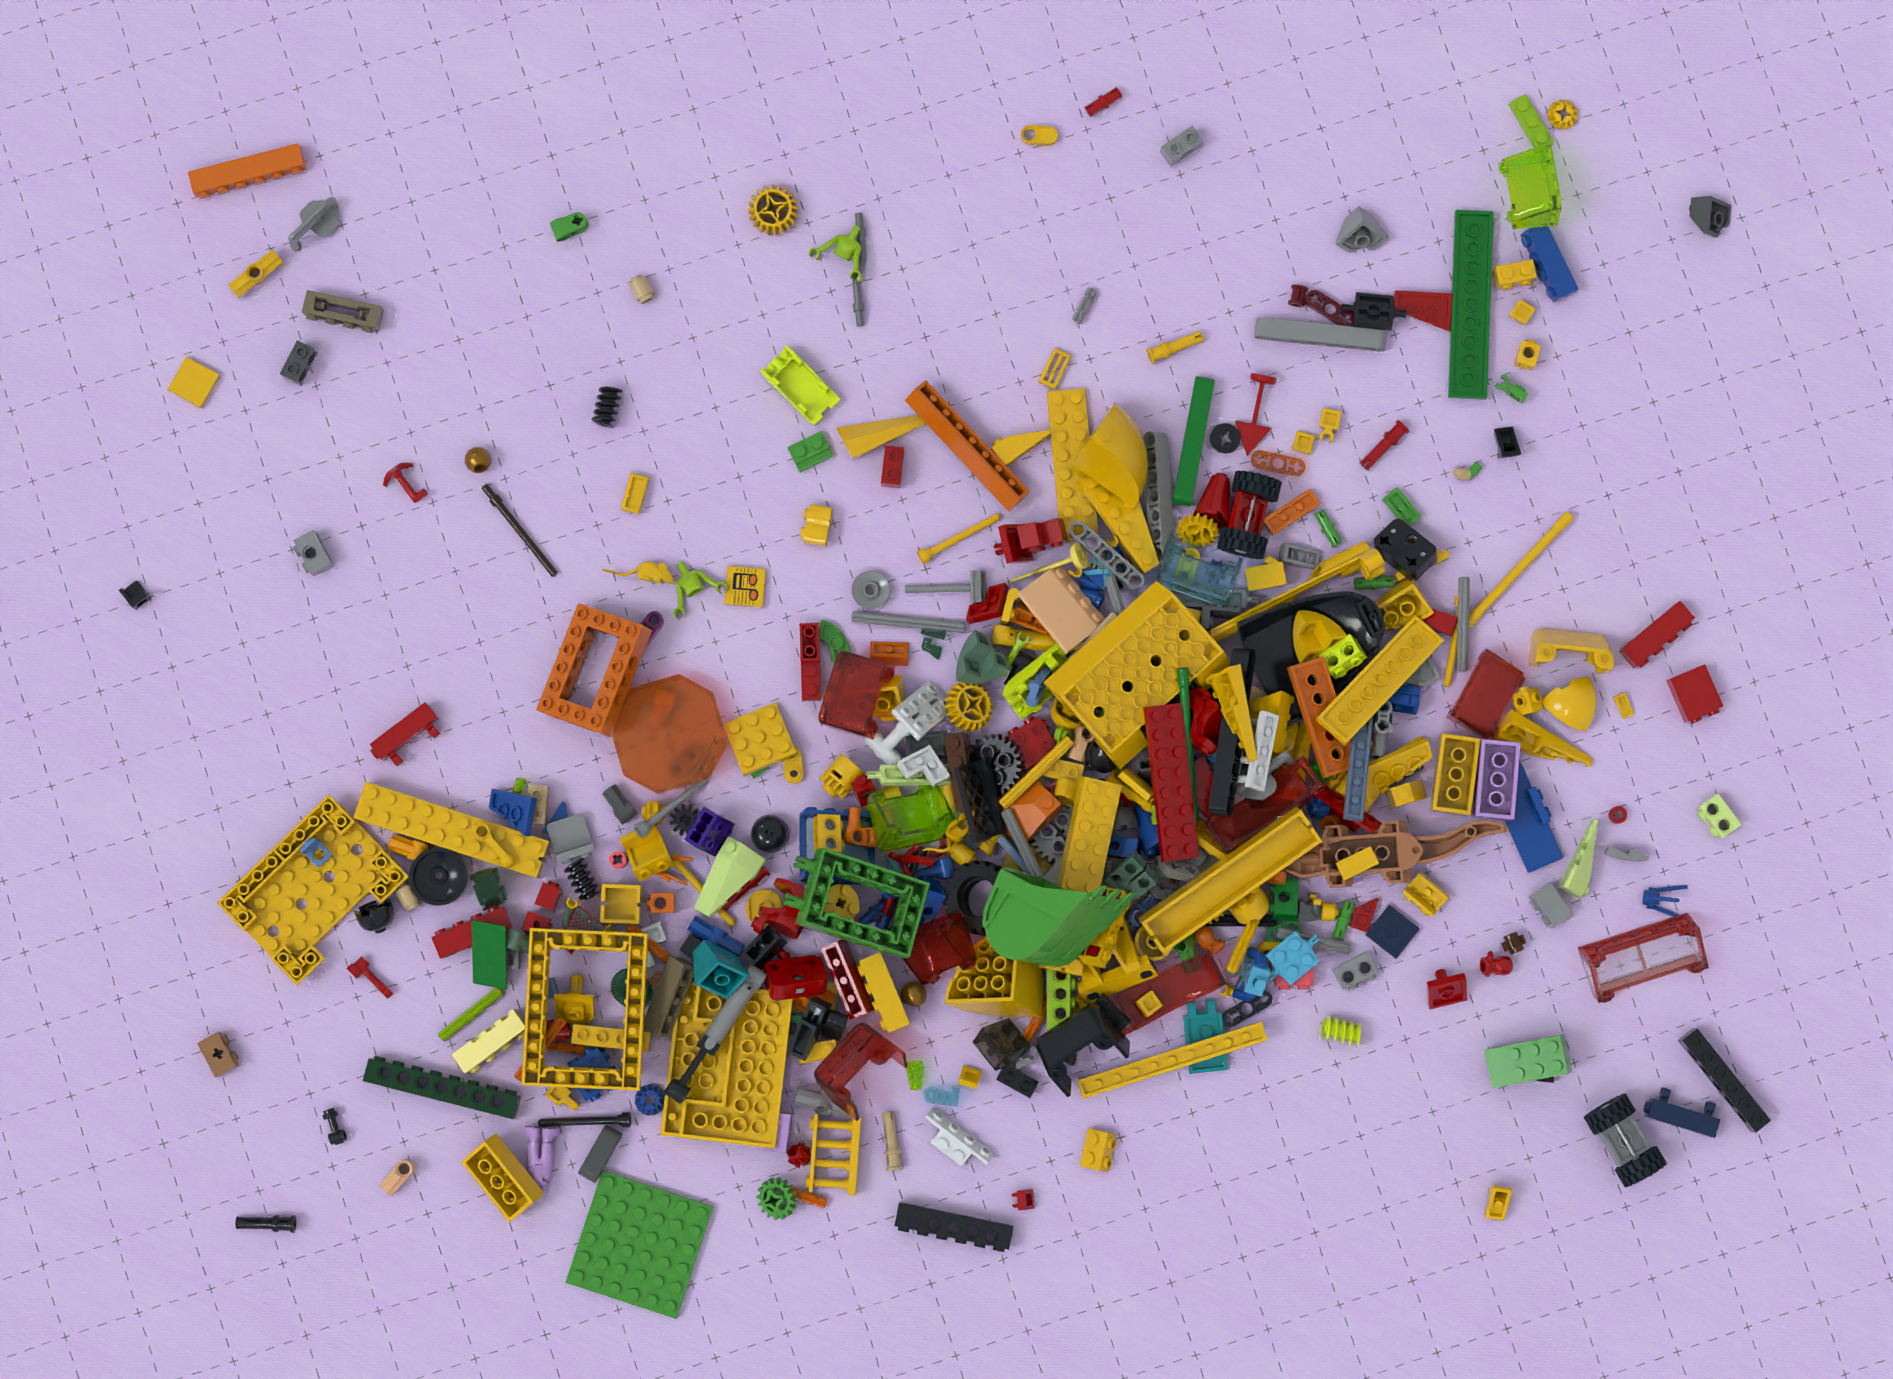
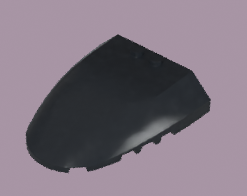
M1350 591L1313 595L1270 607L1236 622L1239 639L1243 647L1255 650L1254 669L1267 695L1283 691L1294 697V701L1290 705L1289 714L1291 717L1290 721H1287L1288 726L1303 718L1287 670L1290 666L1300 664L1293 643V625L1298 610L1313 611L1330 618L1343 629L1346 635L1351 634L1359 642L1367 656L1359 666L1350 669L1343 677L1335 679L1330 675L1335 693L1337 694L1343 686L1351 682L1353 677L1373 659L1380 649V643L1385 634V623L1382 613L1373 600L1367 596ZM1309 675L1307 681L1313 686L1315 679ZM1315 694L1313 699L1315 703L1320 704L1321 697Z

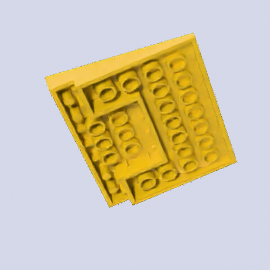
M695 982L690 984L673 1027L666 1088L674 1077L680 1080L700 1051V1048L696 1045L703 1032L705 1033L727 1000L696 986ZM756 990L721 1042V1046L715 1055L711 1056L707 1053L686 1085L691 1089L684 1101L679 1104L665 1095L660 1135L776 1148L793 999L775 1001L770 998L767 990Z

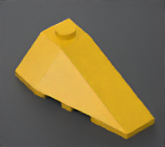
M1408 579L1403 580L1374 602L1384 618L1385 630L1398 629L1400 626L1406 625L1415 615L1424 620L1434 613L1424 593L1414 579L1412 581Z
M902 675L880 677L824 691L823 693L828 710L847 714H863V717L869 718L873 716L881 718L880 720L883 721L897 720L891 714L892 710L906 699Z

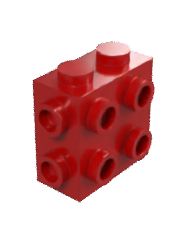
M1033 716L1025 720V725L1018 729L1016 726L1007 732L1009 734L1008 742L1014 740L1013 747H1020L1017 753H1023L1020 760L1025 761V763L1021 764L1020 767H1024L1025 770L1035 766L1057 744L1054 735L1051 736L1048 732L1050 727L1045 719L1041 720L1039 717L1034 718Z

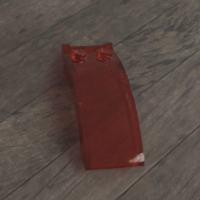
M1304 756L1297 759L1291 766H1285L1273 777L1277 782V789L1265 800L1245 798L1234 805L1233 813L1230 817L1212 816L1205 823L1225 853L1228 854L1294 807L1301 809L1314 796L1326 788V784L1319 780L1307 764L1308 761ZM1300 768L1314 786L1311 789L1297 772Z
M1208 949L1159 972L1157 977L1132 986L1110 998V1000L1114 1004L1118 1002L1124 1014L1131 1019L1130 1026L1125 1027L1121 1031L1124 1035H1127L1161 1016L1217 990L1227 983ZM1152 990L1163 1006L1149 1017H1145L1135 1001Z

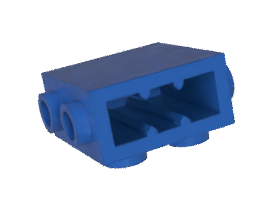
M591 1047L583 1052L584 1057L579 1060L576 1057L567 1063L568 1067L617 1069L615 1065L611 1067L608 1059H610L605 1049L601 1050L599 1047L596 1049ZM577 1088L584 1100H591V1102L601 1097L600 1093L606 1090Z

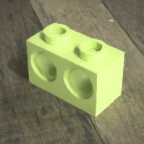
M1719 793L1696 808L1699 811L1697 815L1703 822H1707L1710 827L1708 828L1709 832L1715 838L1722 839L1741 826ZM1710 804L1716 809L1714 815L1709 814L1707 811V807ZM1721 820L1725 821L1727 824V828L1725 831L1719 828V822Z

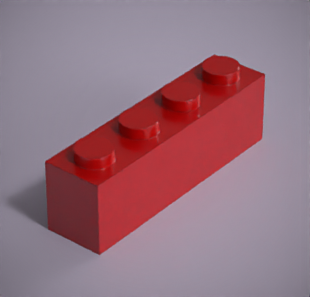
M1678 601L1620 649L1619 652L1633 669L1637 666L1642 668L1649 662L1647 658L1650 655L1654 654L1656 656L1664 649L1662 645L1666 642L1670 644L1678 638L1677 633L1681 629L1685 632L1693 625L1691 621L1695 617L1681 601Z
M498 905L488 909L489 913L485 915L478 913L471 916V921L464 923L462 920L453 924L452 929L446 931V928L436 931L435 936L431 938L439 958L444 959L472 947V920L506 926V932L509 929H514L504 907L500 908Z
M841 939L822 947V953L849 1015V1019H854L875 1010L847 941Z

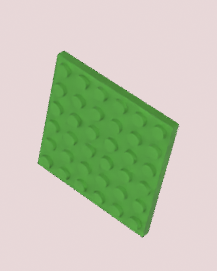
M602 1170L565 1283L677 1319L713 1206Z

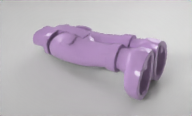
M524 1126V1133L530 1140L528 1141L527 1172L546 1194V1186L549 1185L553 1168L552 1140L560 1134V1128H542L543 1142L541 1145V1158H539L541 1127Z

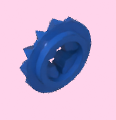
M649 1084L641 1087L640 1091H637L635 1105L638 1111L644 1115H656L664 1108L665 1094L660 1087ZM644 1094L650 1097L652 1095L654 1096L655 1094H657L655 1096V1099L653 1100L655 1102L654 1104L656 1105V1107L652 1104L644 1106L645 1102L647 1101L646 1096Z

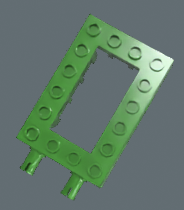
M826 848L816 849L813 861L800 856L795 858L797 863H794V868L809 872L803 898L786 893L784 896L786 900H783V905L799 910L795 924L901 959L910 958L930 883ZM833 875L900 897L891 930H879L873 928L870 924L864 925L855 922L852 918L846 919L837 916L834 912L823 913L825 903L829 899L827 896L830 885L834 881L832 879Z

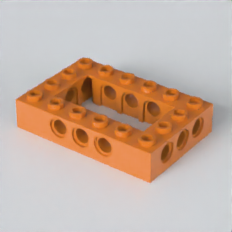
M578 603L536 710L610 738L652 630L642 624ZM593 628L603 634L613 635L619 640L592 709L567 700L573 694L572 689L577 677L579 678L580 676L579 671L584 659L586 660L587 658L586 654L590 643L594 640L595 634L591 630Z

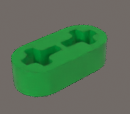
M1287 921L1267 929L1265 939L1267 942H1282L1284 939L1277 937V941H1274L1273 938H1269L1271 930L1277 933L1278 928L1288 929L1290 928L1289 924L1297 926L1295 931L1301 932L1300 924L1297 921Z

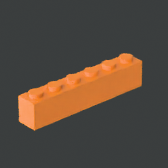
M296 143L189 171L188 176L193 194L196 198L204 199L210 197V194L227 193L232 188H246L251 183L262 184L267 179H281L284 175L290 173L292 175L300 174L302 170L307 168L302 148Z

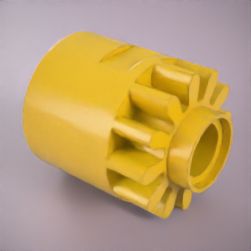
M840 753L819 779L824 783L822 788L830 796L835 798L838 795L844 800L853 790L851 782H854L858 776H865L866 774Z

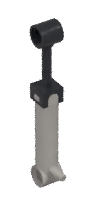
M750 964L747 967L749 977L729 996L705 1033L703 1032L696 1045L700 1048V1051L679 1080L674 1077L665 1089L664 1094L677 1103L681 1104L688 1095L691 1088L686 1084L706 1054L715 1055L721 1046V1042L743 1009L764 982L767 974L754 965Z

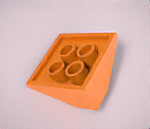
M1022 771L1019 774L1024 777L1027 772ZM1037 781L1007 808L1012 810L1027 843L1063 811L1061 803ZM1007 828V831H1008V832L1006 833V835L1014 842V840H1013V838H1012V836H1011V834H1010V832H1009V830H1008V828Z

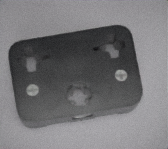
M1401 519L1393 520L1374 538V547L1379 551L1382 558L1410 581L1413 579L1415 581L1418 580L1437 562V549L1435 545Z

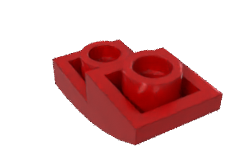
M1432 609L1434 611L1432 615L1422 620L1435 632L1453 636L1458 622L1457 617Z

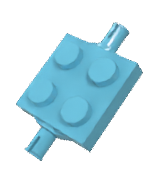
M1294 931L1268 952L1266 957L1273 967L1268 981L1270 982L1279 975L1291 986L1320 962L1312 949L1320 941L1317 938L1318 936L1314 934V936L1306 941Z

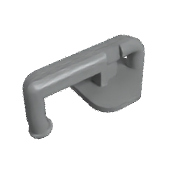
M330 197L325 201H311L301 210L300 219L303 223L288 238L292 251L298 252L301 249V243L298 240L310 229L320 237H327L337 229L339 220L336 198Z
M1283 751L1270 761L1265 791L1245 787V783H1239L1236 788V794L1241 798L1265 800L1277 789V782L1270 773L1282 764L1287 768H1292L1295 765V761L1288 751ZM1249 765L1241 770L1240 775H1247Z

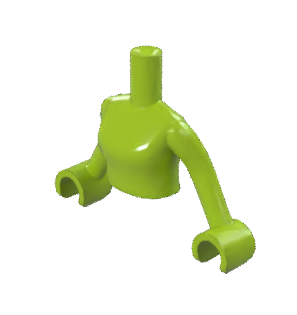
M854 225L849 235H837L821 247H814L809 250L810 257L813 256L814 252H817L815 259L820 260L822 252L837 243L833 251L834 254L849 262L853 256V271L850 272V278L853 279L858 274L857 282L859 283L863 280V275L858 270L861 245L856 240L861 230L860 227Z
M684 561L679 562L677 566L682 576L676 581L678 607L674 609L673 615L679 620L678 612L682 611L686 616L687 613L683 609V590L688 598L701 592L705 587L701 583L700 578L715 587L720 594H722L720 591L722 586H725L727 590H729V586L724 582L714 581L698 569L689 571Z

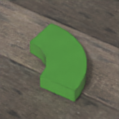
M822 620L819 629V639L829 647L831 662L850 666L851 652L846 637L835 625Z

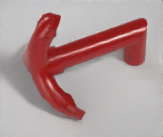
M399 463L386 473L383 486L387 487V483L390 482L393 476L412 501L416 503L427 496L428 493L425 489L416 493L402 475L401 470L413 467V464Z
M919 844L913 845L912 848L902 855L892 851L888 853V857L898 861L904 874L913 877L909 870V863H921L931 867L934 862L933 859L921 855H913L919 851Z

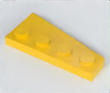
M1424 738L1369 762L1365 801L1370 803L1377 794L1387 791L1388 786L1395 781L1399 782L1402 780L1406 773L1409 771L1413 772L1430 760L1433 756L1429 741Z

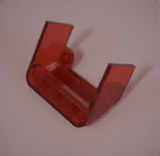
M860 1023L846 1035L815 1069V1081L837 1107L858 1121L857 1107L851 1102V1093L844 1086L868 1060L876 1065H882L892 1058L906 1068L908 1066L906 1054L866 1023Z

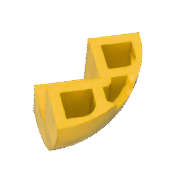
M1298 610L1293 625V643L1300 663L1319 658L1318 655L1347 636L1338 624L1322 614L1307 610Z
M1589 677L1573 679L1567 687L1563 689L1557 687L1543 698L1542 704L1561 722L1574 729L1587 731L1595 714V690Z

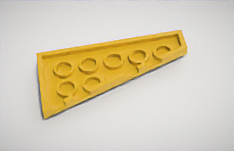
M1089 476L1081 478L1077 484L1111 532L1118 538V542L1140 573L1144 575L1159 565V561L1140 502L1134 508Z

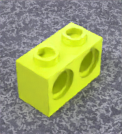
M1351 634L1318 655L1319 658L1324 656L1329 674L1335 679L1343 677L1350 669L1359 666L1367 658L1359 642Z

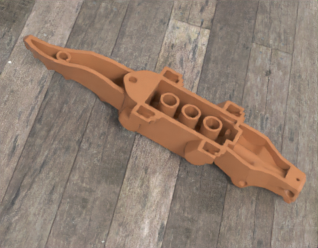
M1397 820L1383 821L1382 826H1379L1378 834L1350 836L1347 825L1325 826L1323 835H1321V843L1281 871L1299 879L1325 875V880H1327V884H1330V888L1351 887L1354 882V876L1344 881L1335 863L1371 846L1379 864L1357 875L1381 873L1384 876V880H1387V884L1408 883L1411 880V868L1416 864H1426L1457 853L1476 839L1486 835L1507 832V827L1496 821L1482 820L1470 822L1443 835L1412 836L1408 833L1407 824L1404 821Z

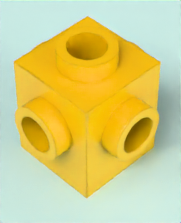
M1529 686L1519 688L1518 693L1512 694L1516 712L1522 716L1544 710L1538 688L1530 689Z

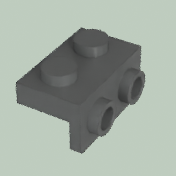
M927 733L919 741L911 734L906 736V757L930 745L941 760V757H945V733Z

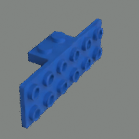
M1519 759L1515 818L1512 821H1505L1524 866L1527 872L1530 873L1562 859L1563 855L1548 824L1551 822L1550 817L1552 816L1549 808L1543 805L1542 800L1544 798L1540 789H1536L1535 786H1531Z

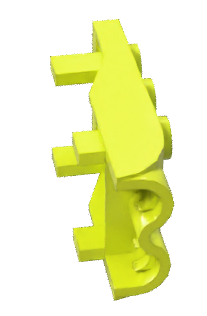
M787 345L765 369L760 370L763 377L813 427L823 419L821 414L828 407L832 410L841 401Z
M1057 643L1009 680L1004 687V691L1001 692L1022 720L1033 711L1035 713L1043 708L1041 705L1053 696L1046 687L1041 700L1038 701L1036 706L1029 707L1026 703L1027 695L1030 693L1028 691L1029 683L1031 680H1035L1037 673L1041 672L1045 667H1049L1052 670V675L1067 661L1065 655L1068 653H1065Z

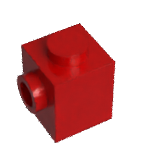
M528 911L522 930L530 932V928L552 929L553 923H550L552 919Z

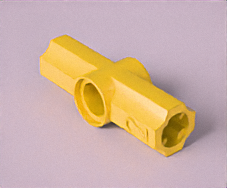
M272 249L256 263L250 264L245 272L228 285L240 298L255 285L264 282L265 278L284 262ZM260 270V275L253 278L252 272Z

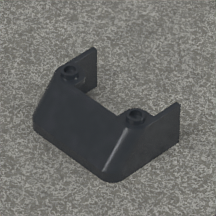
M1096 1004L1086 1005L1037 1039L1036 1048L1048 1076L1067 1097L1071 1096L1072 1079L1067 1075V1067L1063 1061L1091 1043L1100 1050H1107L1115 1046L1126 1059L1129 1057L1130 1041Z

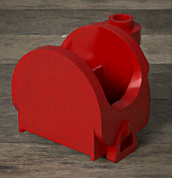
M1198 687L1196 690L1192 689L1189 693L1191 743L1195 749L1204 755L1212 756L1217 751L1222 712L1219 709V704L1209 698L1211 697L1210 693Z
M776 878L773 884L784 895L789 893L803 898L805 888L792 881ZM783 905L781 908L760 907L758 911L759 917L755 916L751 924L753 931L761 934L765 925L768 924L774 930L791 939H797L803 928L808 929L795 924L799 910L787 905Z

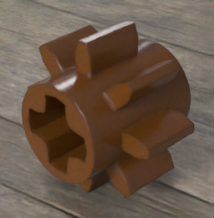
M1516 931L1504 936L1505 942L1501 943L1504 952L1510 951L1512 955L1524 950L1523 944L1527 942L1523 934L1518 936Z

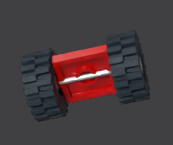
M1243 470L1235 471L1231 491L1236 496L1228 528L1221 529L1217 545L1218 549L1245 558L1264 559L1268 539L1261 536L1268 501H1278L1282 485L1280 480L1268 475H1262L1261 473Z

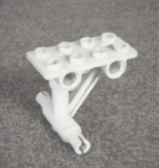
M928 681L892 710L891 714L899 722L886 738L878 730H873L862 717L853 727L865 737L864 742L886 765H897V762L903 759V756L895 747L910 734L919 741L931 728L936 727L946 717L948 709L943 707L948 703L944 701L946 697L938 688Z

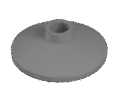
M865 571L859 574L853 581L852 596L855 602L863 608H878L889 597V583L879 572ZM872 587L875 591L873 594H869L867 589Z

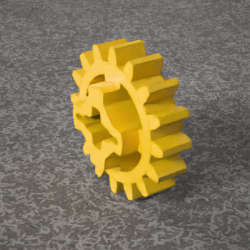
M1190 513L1189 517L1183 516L1182 520L1179 519L1176 533H1178L1177 537L1182 538V543L1188 542V546L1193 544L1196 548L1199 545L1206 547V544L1212 545V541L1216 542L1219 528H1217L1218 524L1213 523V518L1207 519V515L1202 517L1197 513L1196 516H1193Z

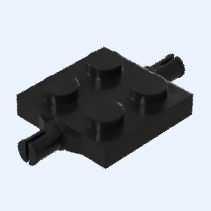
M1356 292L1353 305L1342 303L1341 312H1352L1354 317L1353 327L1389 331L1392 330L1394 317L1406 318L1407 310L1395 309L1393 304L1394 296Z

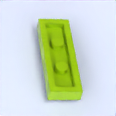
M1526 94L1508 104L1536 153L1554 143Z

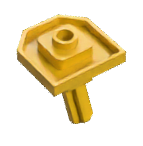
M572 975L571 989L568 994H554L555 1017L561 1016L570 1024L585 1025L593 1020L595 1015L593 995H583L582 975Z

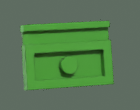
M822 431L787 447L799 473L834 457Z

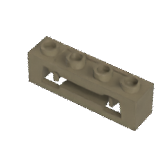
M310 290L306 291L302 313L306 316V319L313 321L323 319L325 323L336 325L337 322L349 329L360 327L362 331L373 333V331L379 332L384 309L379 305ZM325 302L329 303L330 306L357 311L361 320L355 316L326 310L327 305Z

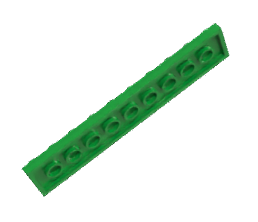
M1455 210L1448 398L1487 399L1493 212Z

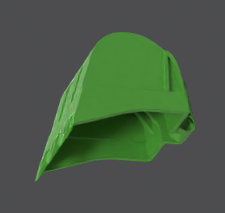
M1004 867L998 873L985 904L982 925L985 928L991 947L1002 957L1048 967H1061L1075 960L1103 930L1105 931L1130 905V901L1136 895V892H1130L1120 899H1115L1122 889L1117 888L1106 896L1101 895L1107 889L1106 885H1102L1091 893L1071 891L1045 878L1028 875L1020 870Z

